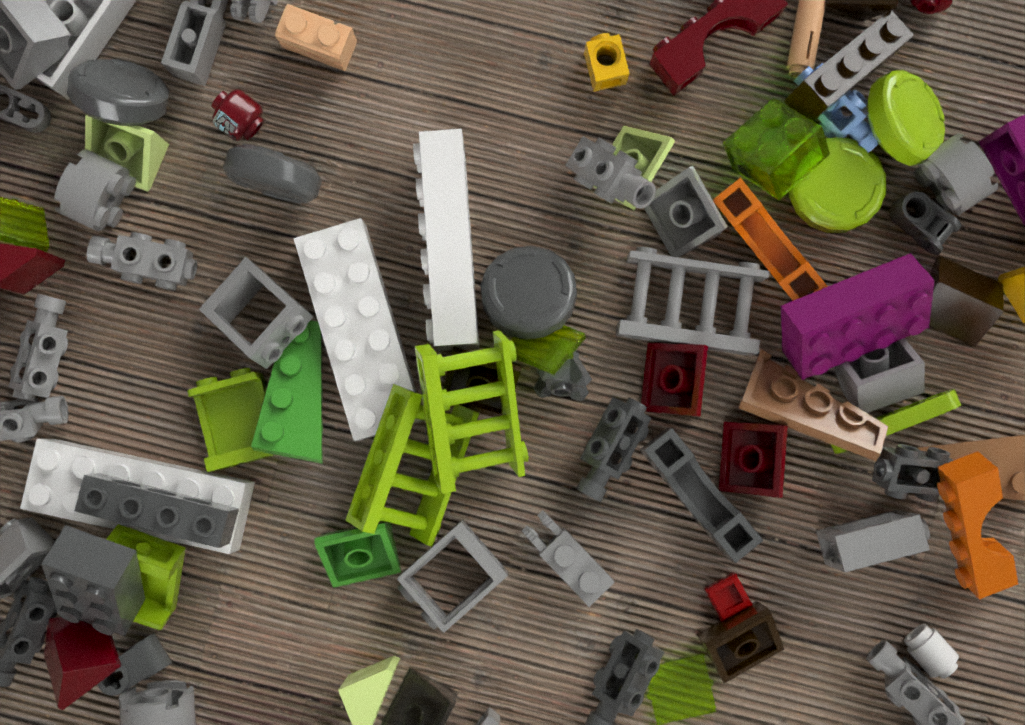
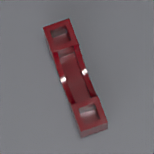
M715 0L706 9L708 13L699 20L696 16L692 17L679 29L681 33L672 40L669 37L661 40L652 49L654 53L649 65L672 95L675 96L701 76L706 67L703 45L710 35L724 29H738L755 36L778 19L788 3L785 0Z

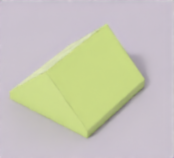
M85 114V149L127 168L130 176L136 178L135 187L148 192L152 187L169 144L154 131L139 125L119 126L104 123Z
M623 126L612 144L616 147L613 154L617 155L621 150L636 159L638 162L635 168L642 172L640 176L652 182L675 140L669 136ZM615 198L618 202L635 211L636 207L626 200L623 203Z
M392 656L351 673L342 683L338 691L352 725L374 724L399 663V657Z

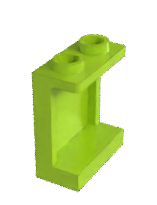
M251 368L238 369L230 372L231 378L218 381L217 377L205 378L196 381V388L187 390L188 396L194 398L209 457L204 458L207 472L219 471L275 455L254 451L251 447L266 394L262 373L251 372Z
M117 524L106 540L136 550L145 594V601L133 622L156 630H162L177 607L186 547Z

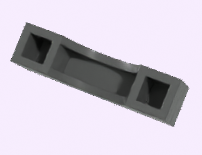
M666 428L640 449L642 454L727 559L737 563L763 541L742 513L711 482L698 464L694 454L673 428Z

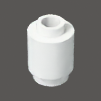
M921 624L905 637L904 642L908 646L907 651L931 678L938 676L942 679L947 678L958 668L956 662L959 655L935 628L930 629L926 624Z

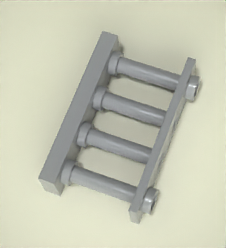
M637 247L636 251L630 250L626 263L638 264L631 314L627 315L626 320H620L617 323L616 337L667 344L707 345L710 351L744 356H754L759 353L760 340L750 339L751 333L747 332L754 282H763L768 279L770 271L760 270L759 264L751 262H739V266L659 255L657 254V249L650 247ZM651 266L672 269L665 320H661V325L648 324L647 318L644 317ZM686 271L706 274L699 325L695 326V330L682 329V323L679 322ZM720 277L740 279L734 329L729 332V335L716 334V328L713 327Z

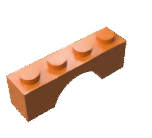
M741 177L713 199L719 210L767 270L770 271L771 275L792 301L828 287L776 224Z
M978 451L938 466L940 482L937 483V488L945 502L946 512L943 513V517L951 531L952 540L949 541V546L957 560L958 568L955 569V575L960 585L964 589L969 588L979 600L1018 585L1014 556L995 538L981 537L982 524L986 515L995 504L1003 499L998 467Z

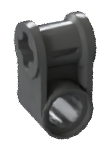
M923 192L909 193L894 201L890 207L889 214L893 223L911 236L921 248L934 255H939L943 251L942 245L953 232H958L962 227L960 221L954 215L945 211ZM907 202L915 207L916 213L914 218L907 213Z
M152 633L125 650L126 652L119 656L121 667L97 685L104 694L116 696L141 680L145 681L173 662L156 634ZM121 671L124 677L116 681L113 675Z

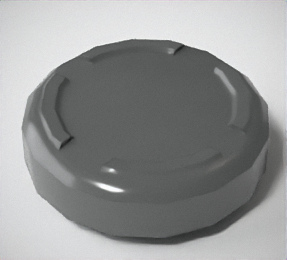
M119 59L88 60L76 66L70 71L67 95L78 109L89 117L119 126L150 124L165 115L170 91L163 80L148 68Z
M250 144L237 145L229 149L222 167L227 177L239 186L248 187L268 197L298 204L308 203L316 199L322 183L315 168L309 164L287 157L281 152Z
M536 246L512 248L497 256L486 268L480 285L483 310L492 325L508 336L524 340L544 338L561 329L572 316L577 299L575 275L567 262L553 251Z

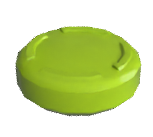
M905 70L891 71L878 78L871 85L867 101V116L871 131L878 144L898 162L908 166L923 163L944 141V114L936 95L920 77Z
M827 138L811 145L795 161L788 178L789 198L796 214L810 227L825 233H846L866 224L880 210L886 195V173L879 158L872 151L868 153L855 140L850 138Z

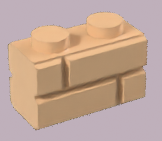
M290 4L285 6L275 32V37L282 48L342 71L347 69L357 43L356 36L351 27L341 23L335 24L333 20Z

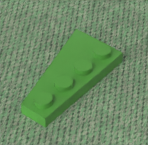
M310 320L305 330L292 340L284 349L281 357L274 362L251 445L254 451L323 464L322 333L318 321Z

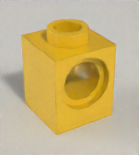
M602 33L593 36L590 41L586 42L584 50L593 92L626 85L630 73L620 34L610 36L609 33ZM608 55L614 60V63L604 66L598 62L597 57Z

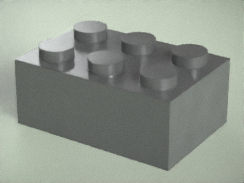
M65 525L41 563L58 614L63 619L73 623H78L81 620L92 624L95 630L106 635L117 633L125 636L145 601L136 550Z

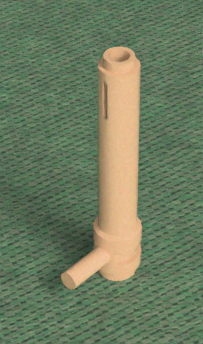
M799 0L786 66L787 70H789L788 75L792 78H797L808 66L814 70L826 0Z

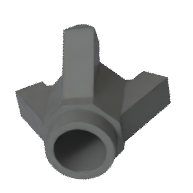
M569 342L551 344L546 359L537 370L539 378L533 388L537 396L541 398L550 397L552 393L556 396L570 395L576 401L584 400L589 393L586 386L592 378L579 359L577 346Z

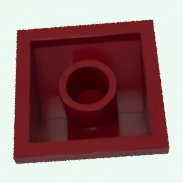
M0 243V288L25 295L63 268L65 260L36 248Z
M647 343L641 404L647 407L645 412L692 418L701 416L708 351L707 345Z
M724 422L719 491L783 498L788 426Z
M62 617L48 619L44 656L57 707L64 710L120 668L121 663L112 635L103 634L95 630L92 624L81 620L78 623H73Z

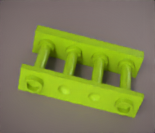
M500 330L492 331L494 347L446 357L437 354L429 344L414 346L421 394L423 395L422 401L433 476L441 494L456 491L454 478L459 477V473L509 462V465L518 477L525 476L524 462H528V451L525 442L521 441L512 362H515L517 359L516 349L513 341L509 340ZM496 362L498 382L449 392L441 388L440 377L445 376L447 371ZM497 396L501 398L503 414L501 416L453 426L451 423H446L445 411L450 410V406ZM505 430L507 446L505 449L459 459L451 456L450 445L455 444L457 439Z
M393 384L345 520L362 532L375 534L378 522L380 521L410 527L409 535L425 545L433 547L452 492L441 494L434 481L433 469L428 481L396 473L403 453L430 460L431 456L429 444L408 439L414 420L420 419L425 421L423 405H420L423 395ZM454 405L452 414L445 412L446 423H451L453 426L477 421L479 413L462 405ZM471 437L455 440V444L450 445L451 456H455L456 459L463 458ZM391 487L423 494L416 514L384 507Z

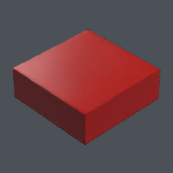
M734 572L703 588L721 621L753 605L737 574Z

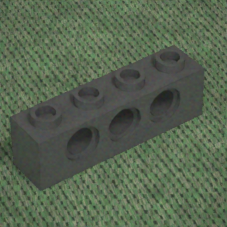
M98 473L84 475L74 511L220 548L230 544L239 508Z

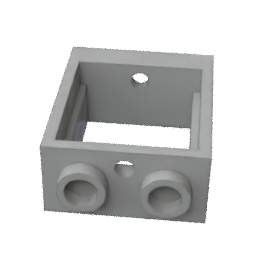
M247 257L241 261L199 308L243 353L266 369L281 357L284 349L296 336L305 330L308 322L314 317ZM265 286L286 307L255 342L251 344L230 323L257 292Z
M893 510L816 530L825 565L842 572H849L930 550L927 541L930 539V530L926 521L923 518L921 519L920 514Z
M462 519L438 540L433 547L429 548L397 578L400 582L398 590L410 603L415 600L424 610L421 616L432 629L435 630L439 627L445 633L508 576V570ZM457 538L490 577L446 615L413 575Z

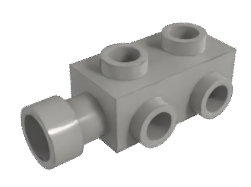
M583 136L565 165L577 173L574 180L590 190L595 185L597 188L594 193L611 204L616 198L623 203L626 200L639 209L647 207L655 197L656 188L652 182L640 176L642 172L635 168L638 161L621 150L617 155H614L616 147L598 137L596 142H593Z
M131 232L130 237L118 235L116 243H112L109 238L94 235L91 237L87 247V260L89 263L99 265L111 263L110 269L122 273L121 280L142 284L143 278L156 280L155 287L176 291L177 285L186 287L188 279L193 280L197 272V260L192 259L194 253L185 249V243L176 240L165 239L164 244L151 242L152 237L149 235ZM131 250H136V258L129 261ZM164 257L171 258V264L167 268H162V259Z
M37 294L34 307L37 308L34 321L27 320L25 330L20 335L21 344L16 362L10 369L11 379L8 387L14 389L12 397L28 401H34L36 396L49 398L51 390L56 387L59 376L57 368L60 357L65 354L68 347V339L66 337L68 330L55 326L59 314L63 315L66 301ZM35 333L33 343L30 345L28 339L31 334ZM26 367L23 378H20V369Z
M35 397L34 401L17 398L12 401L0 402V441L11 439L13 442L28 441L37 434L43 423L48 422L50 425L67 423L69 412L65 397H49L44 402H39L38 397ZM22 405L24 407L23 409H18L17 406Z
M887 640L879 642L868 653L866 660L877 671L882 670L885 673V693L887 697L897 707L901 708L904 706L912 714V719L916 725L965 724L966 720L960 715L959 707L948 698L947 694L936 687L921 672L918 666L912 664L906 657L903 659L896 655L897 650Z

